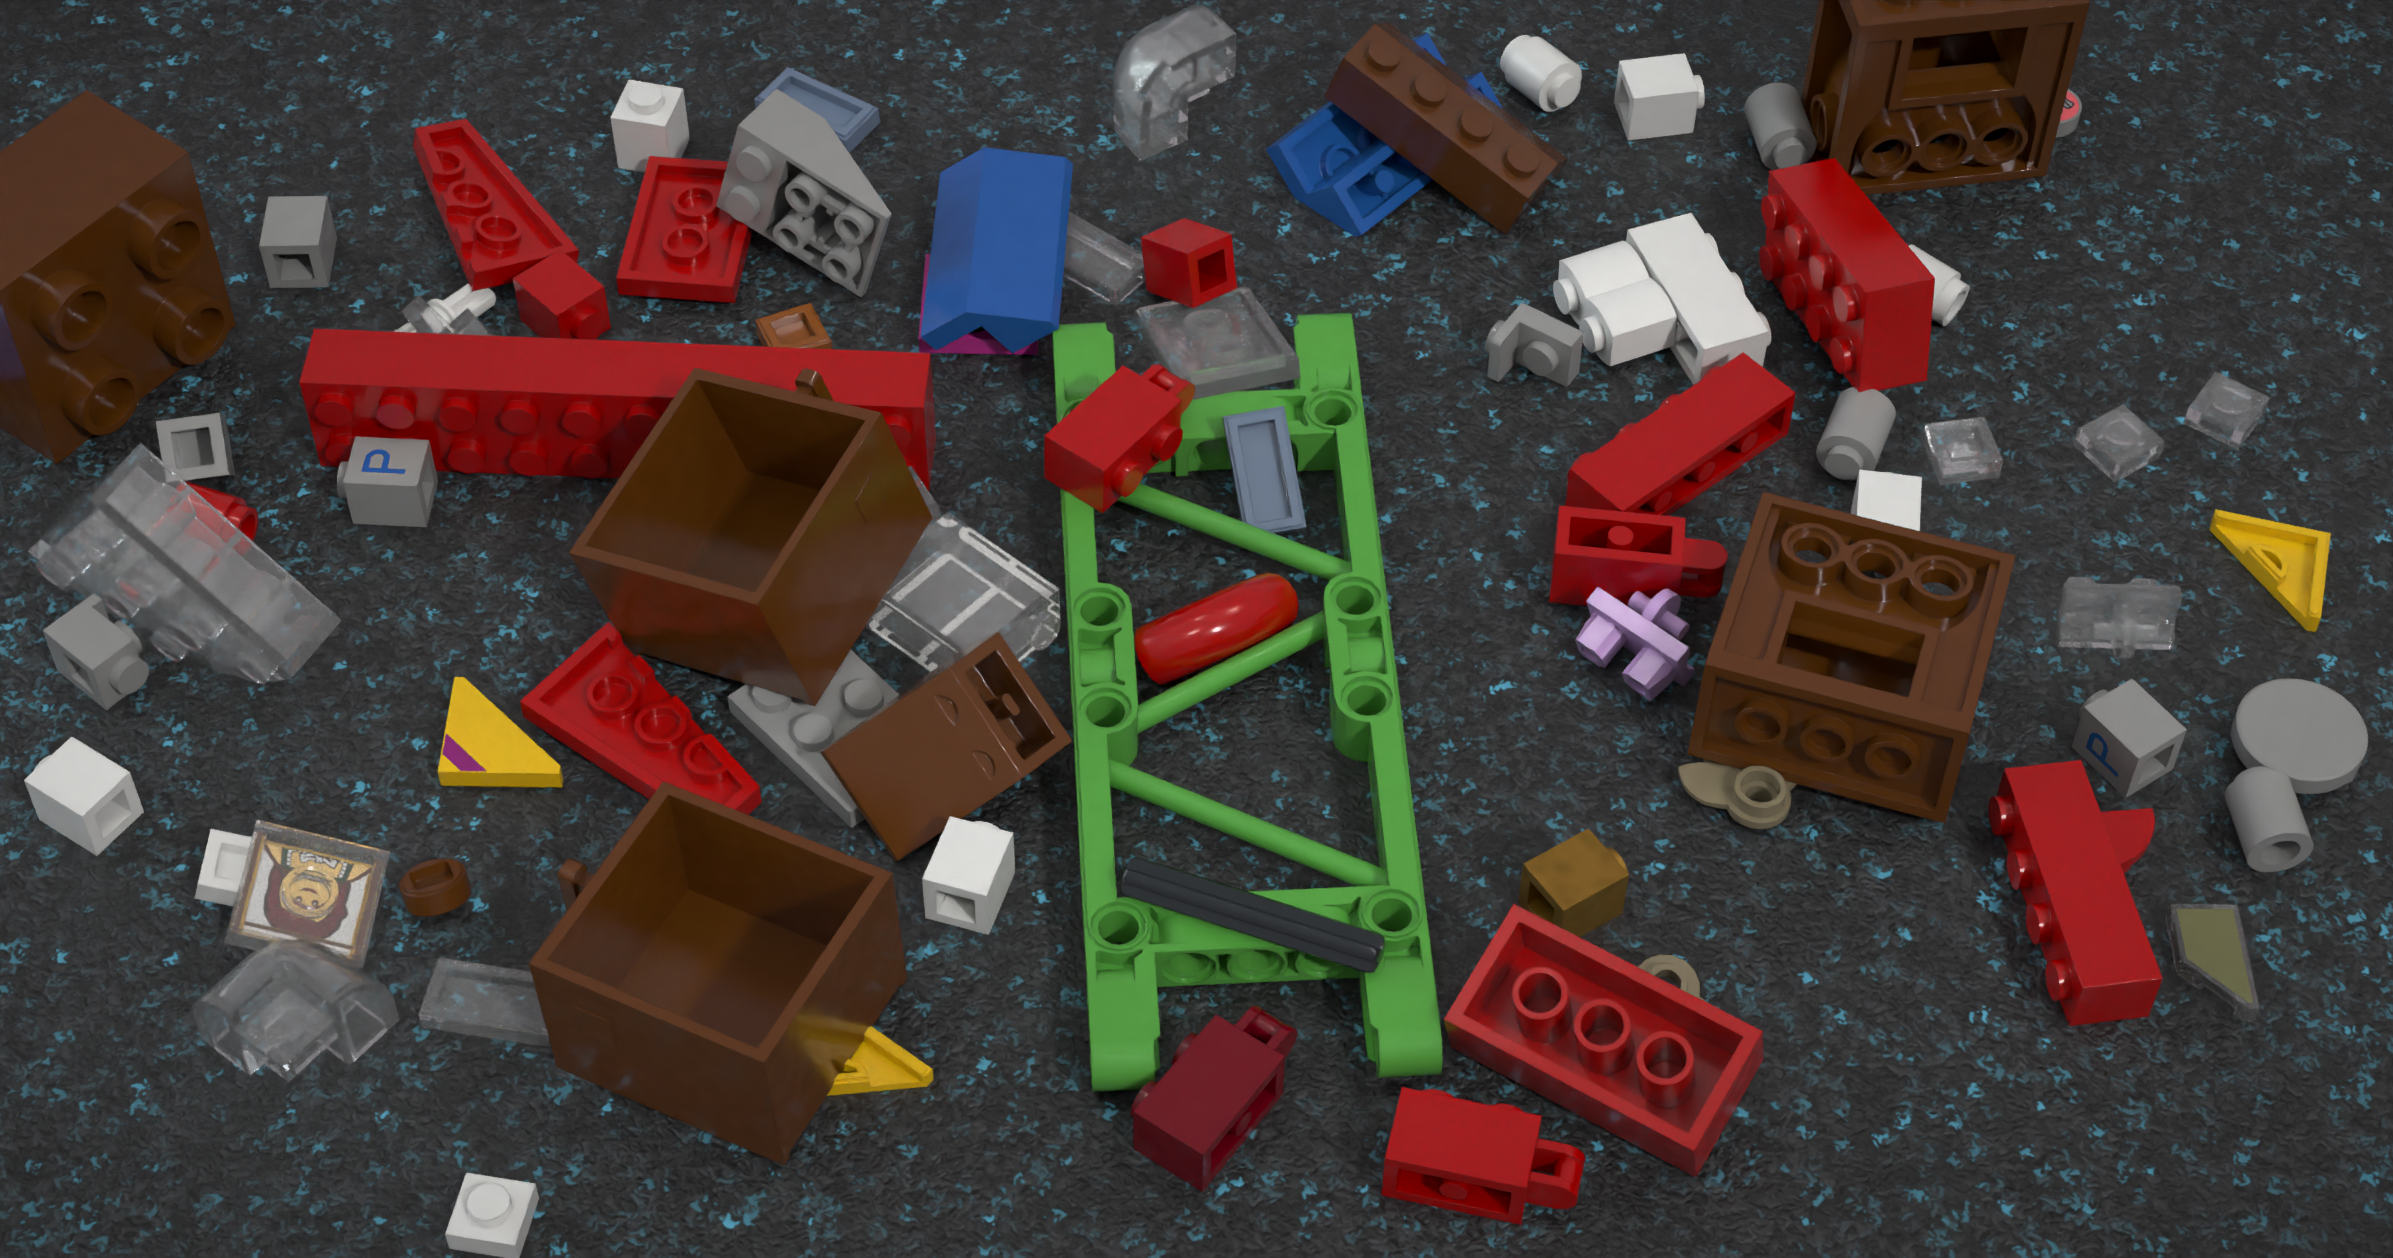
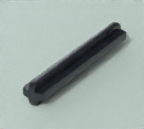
M1140 857L1132 858L1123 874L1122 892L1128 897L1362 972L1374 973L1384 954L1385 937L1380 933Z

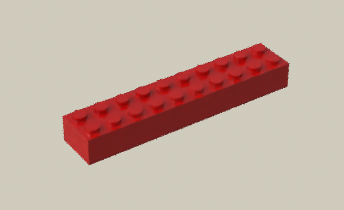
M314 329L299 381L321 466L339 467L341 461H349L354 439L357 436L429 440L436 471L521 474L526 476L620 478L694 368L794 392L797 389L795 380L802 369L806 368L814 370L822 376L835 402L881 412L919 491L930 490L936 442L930 353Z

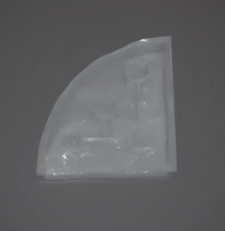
M142 443L138 444L81 493L28 550L29 553L38 559L36 567L47 580L60 588H66L70 585L87 598L95 593L103 600L106 612L150 635L152 644L167 658L175 662H181L187 655L215 671L256 681L260 684L292 678L342 621Z

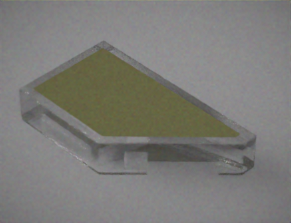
M2170 904L2165 919L2176 974L2197 989L2201 990L2205 986L2235 1008L2233 1015L2243 1022H2255L2260 1007L2238 905Z

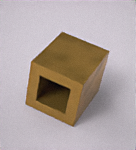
M1588 828L1523 863L1518 903L1523 909L1581 937L1623 914L1629 879L1628 870L1618 852L1611 847L1605 848Z

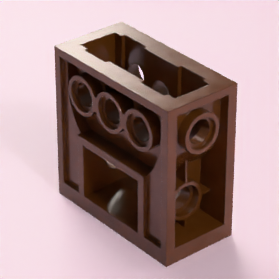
M1819 0L1801 102L1817 142L1811 161L1817 162L1835 158L1865 195L2046 176L2090 5L2089 0ZM2005 128L2007 131L1998 140L1983 141L1988 133L1996 129ZM1950 134L1941 142L1929 143L1940 135ZM1898 140V143L1887 152H1872L1878 144L1884 141Z
M1762 492L1705 662L1687 755L1739 769H1745L1750 766L1769 767L1777 771L1788 782L1945 823L1971 731L2016 555ZM1803 550L1815 551L1824 556L1826 561L1821 563L1807 562L1800 559L1795 553ZM1875 571L1883 574L1886 579H1873L1863 575L1861 572ZM1931 582L1941 583L1952 589L1954 593L1947 596L1936 595L1927 591L1923 585Z

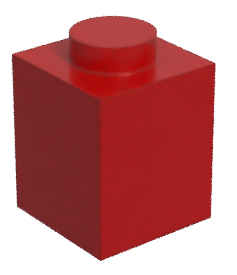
M1183 218L1141 237L1146 289L1148 292L1195 308L1237 289L1232 234Z
M558 250L513 278L520 320L541 338L595 340L599 335L611 328L604 286L562 250Z

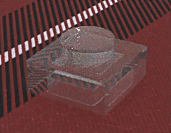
M2215 372L2189 406L2184 424L2239 450L2264 416L2270 397Z
M2122 404L2078 428L2074 446L2109 478L2117 482L2160 458L2165 441Z
M1985 417L1926 424L1922 442L1940 485L1999 478L2003 460Z

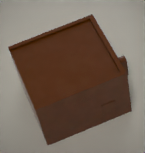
M694 368L569 554L612 624L622 635V640L632 654L649 655L802 699L806 704L816 706L933 517L882 413L835 402L822 376L818 372L806 368L802 369L795 380L797 389L794 392Z
M663 781L595 874L588 872L585 864L570 858L565 861L558 872V880L567 912L528 963L557 1068L785 1165L790 1157L791 1149L832 1089L834 1079L845 1069L844 1064L853 1057L864 1040L865 1032L874 1025L899 986L902 987L907 980L893 873Z

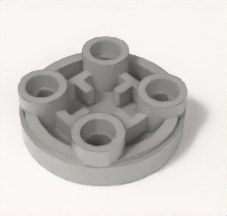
M2286 678L2271 680L2253 688L2241 700L2230 728V737L2235 752L2247 769L2261 766L2283 771L2289 776L2295 795L2297 793H2325L2352 782L2358 773L2368 747L2367 728L2356 708L2336 691L2324 685L2303 679Z

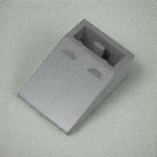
M776 89L738 125L716 206L773 241L785 251L792 253L822 272L834 282L841 284L862 297L867 291L891 212L827 120Z

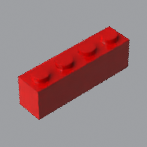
M1742 352L1725 365L1712 367L1698 383L1680 395L1673 394L1666 398L1656 411L1637 424L1629 423L1624 426L1613 440L1595 452L1582 454L1572 464L1567 475L1568 485L1565 506L1669 516L1786 436L1789 431L1796 392Z
M2082 760L2005 768L1997 795L1992 796L1989 800V821L1993 833L1996 836H2003L2008 850L2007 870L2010 883L2015 890H2022L2027 905L2026 925L2029 937L2033 944H2040L2047 962L2045 969L2046 984L2051 998L2054 1001L2060 1000L2069 1026L2149 1017L2163 977Z

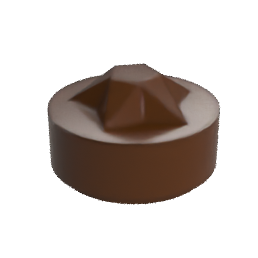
M433 859L420 863L408 870L399 882V889L405 909L410 914L416 916H435L449 912L462 905L471 894V886L465 866L452 859Z

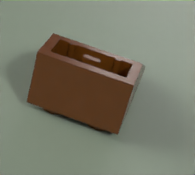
M996 632L967 645L820 753L893 860L898 861L941 833L950 816L962 819L1024 778L1072 742V739L1001 634Z

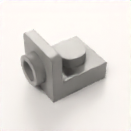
M1521 303L1506 321L1499 320L1496 322L1485 343V352L1489 353L1487 377L1499 382L1511 367L1518 363L1539 376H1545L1568 387L1579 373L1584 332Z

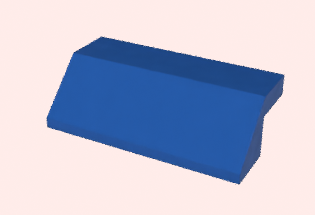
M1428 33L1412 39L1447 66ZM1482 72L1463 78L1502 108ZM1331 101L1266 148L1267 153L1294 198L1355 237L1364 234L1433 180Z
M984 147L940 172L920 335L933 349L937 351L982 326L1013 354L1059 329L1073 163L1066 157Z

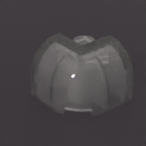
M1192 5L1149 24L1125 42L1114 68V129L1121 141L1140 161L1188 140V102L1208 94L1209 88L1235 77L1236 33L1206 6Z
M309 939L276 941L251 953L192 1005L194 1019L204 1042L249 1076L265 1064L288 1082L325 1049H328L350 1066L400 1020L394 998L384 984L337 950Z

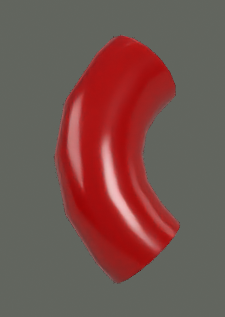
M1263 573L1214 592L1139 626L1134 636L1138 659L1145 672L1153 681L1160 685L1173 682L1256 645L1291 627L1298 615L1299 602L1296 591L1290 582L1280 575Z

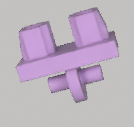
M1597 587L1586 600L1591 617L1586 621L1575 640L1582 656L1597 666L1605 668L1622 646H1624L1636 655L1622 672L1624 681L1634 691L1649 701H1652L1673 680L1685 687L1696 673L1695 668L1687 663L1690 649L1679 641L1686 635L1690 627L1687 622L1676 616L1681 604V597L1670 589H1663L1650 599L1640 591H1636L1630 598L1628 606Z

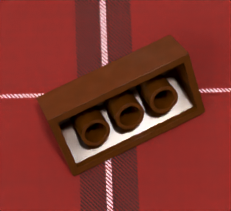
M1389 22L1374 24L1344 56L1324 95L1325 98L1505 235L1568 161V158Z

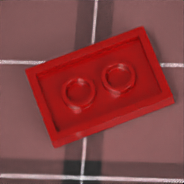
M649 156L616 276L619 295L735 303L753 229L716 206L728 164L727 161Z

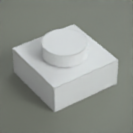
M211 829L194 899L238 907L256 838Z
M466 1173L445 1233L449 1249L503 1258H520L539 1200L536 1184Z

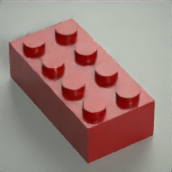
M1835 158L1769 171L1768 195L1764 196L1761 202L1762 217L1766 225L1765 246H1762L1759 250V263L1764 278L1774 283L1783 295L1787 308L1797 313L1807 326L1811 339L1814 342H1819L1830 356L1837 373H1843L1859 393L1870 389L1880 391L1926 381L1935 277Z
M1513 904L1444 1018L1451 1048L1694 1177H1697L1763 1061L1762 1030L1516 904Z

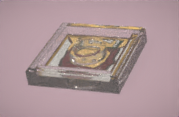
M256 820L224 943L360 975L367 954L390 851Z

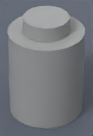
M1771 83L1758 88L1748 97L1744 106V113L1764 165L1772 170L1806 163L1815 153L1817 142L1797 90L1786 83Z
M1850 387L1842 391L1837 398L1816 449V457L1820 465L1832 476L1841 480L1857 481L1859 470L1874 471L1896 417L1895 407L1892 402L1875 389L1859 393L1855 387Z
M2261 766L2246 769L2238 774L2235 780L2227 787L2224 798L2248 865L2259 872H2274L2289 869L2304 861L2311 854L2314 844L2289 776L2283 771Z

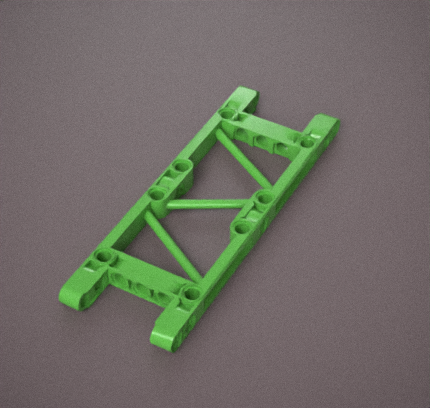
M1351 313L1301 314L1296 316V326L1293 327L1297 359L1292 362L1294 389L1195 393L1190 405L1181 414L1180 428L1183 431V437L1177 451L1167 461L1160 460L1147 472H1175L1176 476H1188V471L1229 470L1231 466L1222 423L1223 416L1284 406L1297 471L1334 470L1344 560L1142 483L1138 485L1131 495L1127 497L1121 496L1117 500L1330 581L1324 590L1323 611L1138 705L1132 605L1129 596L1119 587L1098 582L1094 508L1060 488L1092 1092L1142 1089L1149 1081H1155V1073L1160 1069L1158 1042L1160 1023L1157 987L1359 978L1367 1058L1375 1063L1377 1077L1441 1075L1442 1036ZM1106 322L1059 324V329L1052 332L1057 424L1116 372L1113 334L1107 331ZM1322 640L1324 667H1330L1329 714L1333 742L1335 747L1344 756L1354 761H1363L1368 764L1379 867L1130 767L1129 765L1137 757L1139 747L1138 734ZM1110 787L1357 886L1249 892L1380 933L1385 937V948L1382 960L1374 973L1362 972L1131 897L1117 898ZM1389 929V930H1396V931H1395V932H1391V931H1385V930ZM1123 942V943H1125V944H1120V945H1118V944H1111V943Z

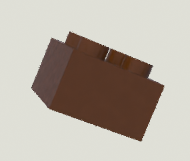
M88 90L0 151V427L57 465L94 435H107L123 426L135 411L139 400L184 365L200 364L212 357L224 343L228 332L236 326L189 152Z

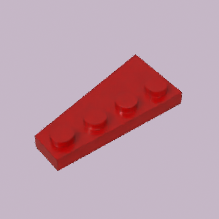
M467 119L415 128L413 149L472 291L513 283L514 277L558 250H562L577 263L579 249Z
M610 622L606 623L520 701L525 719L649 800L664 781L747 815L762 802L760 786L711 733L705 734L693 721L689 708L677 695L672 697L655 678L654 670L640 655L635 657L623 644L622 635Z

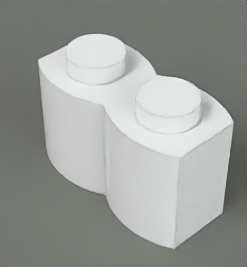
M1620 241L1559 260L1558 280L1553 283L1555 301L1563 314L1570 313L1574 321L1579 325V330L1584 332L1583 343L1590 353L1596 352L1605 364L1613 366L1674 346L1677 315L1673 305L1661 286L1649 277L1642 260L1630 244Z

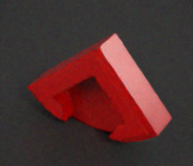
M2153 808L2101 812L2124 874L2130 870L2131 865L2143 856L2150 844L2155 827Z

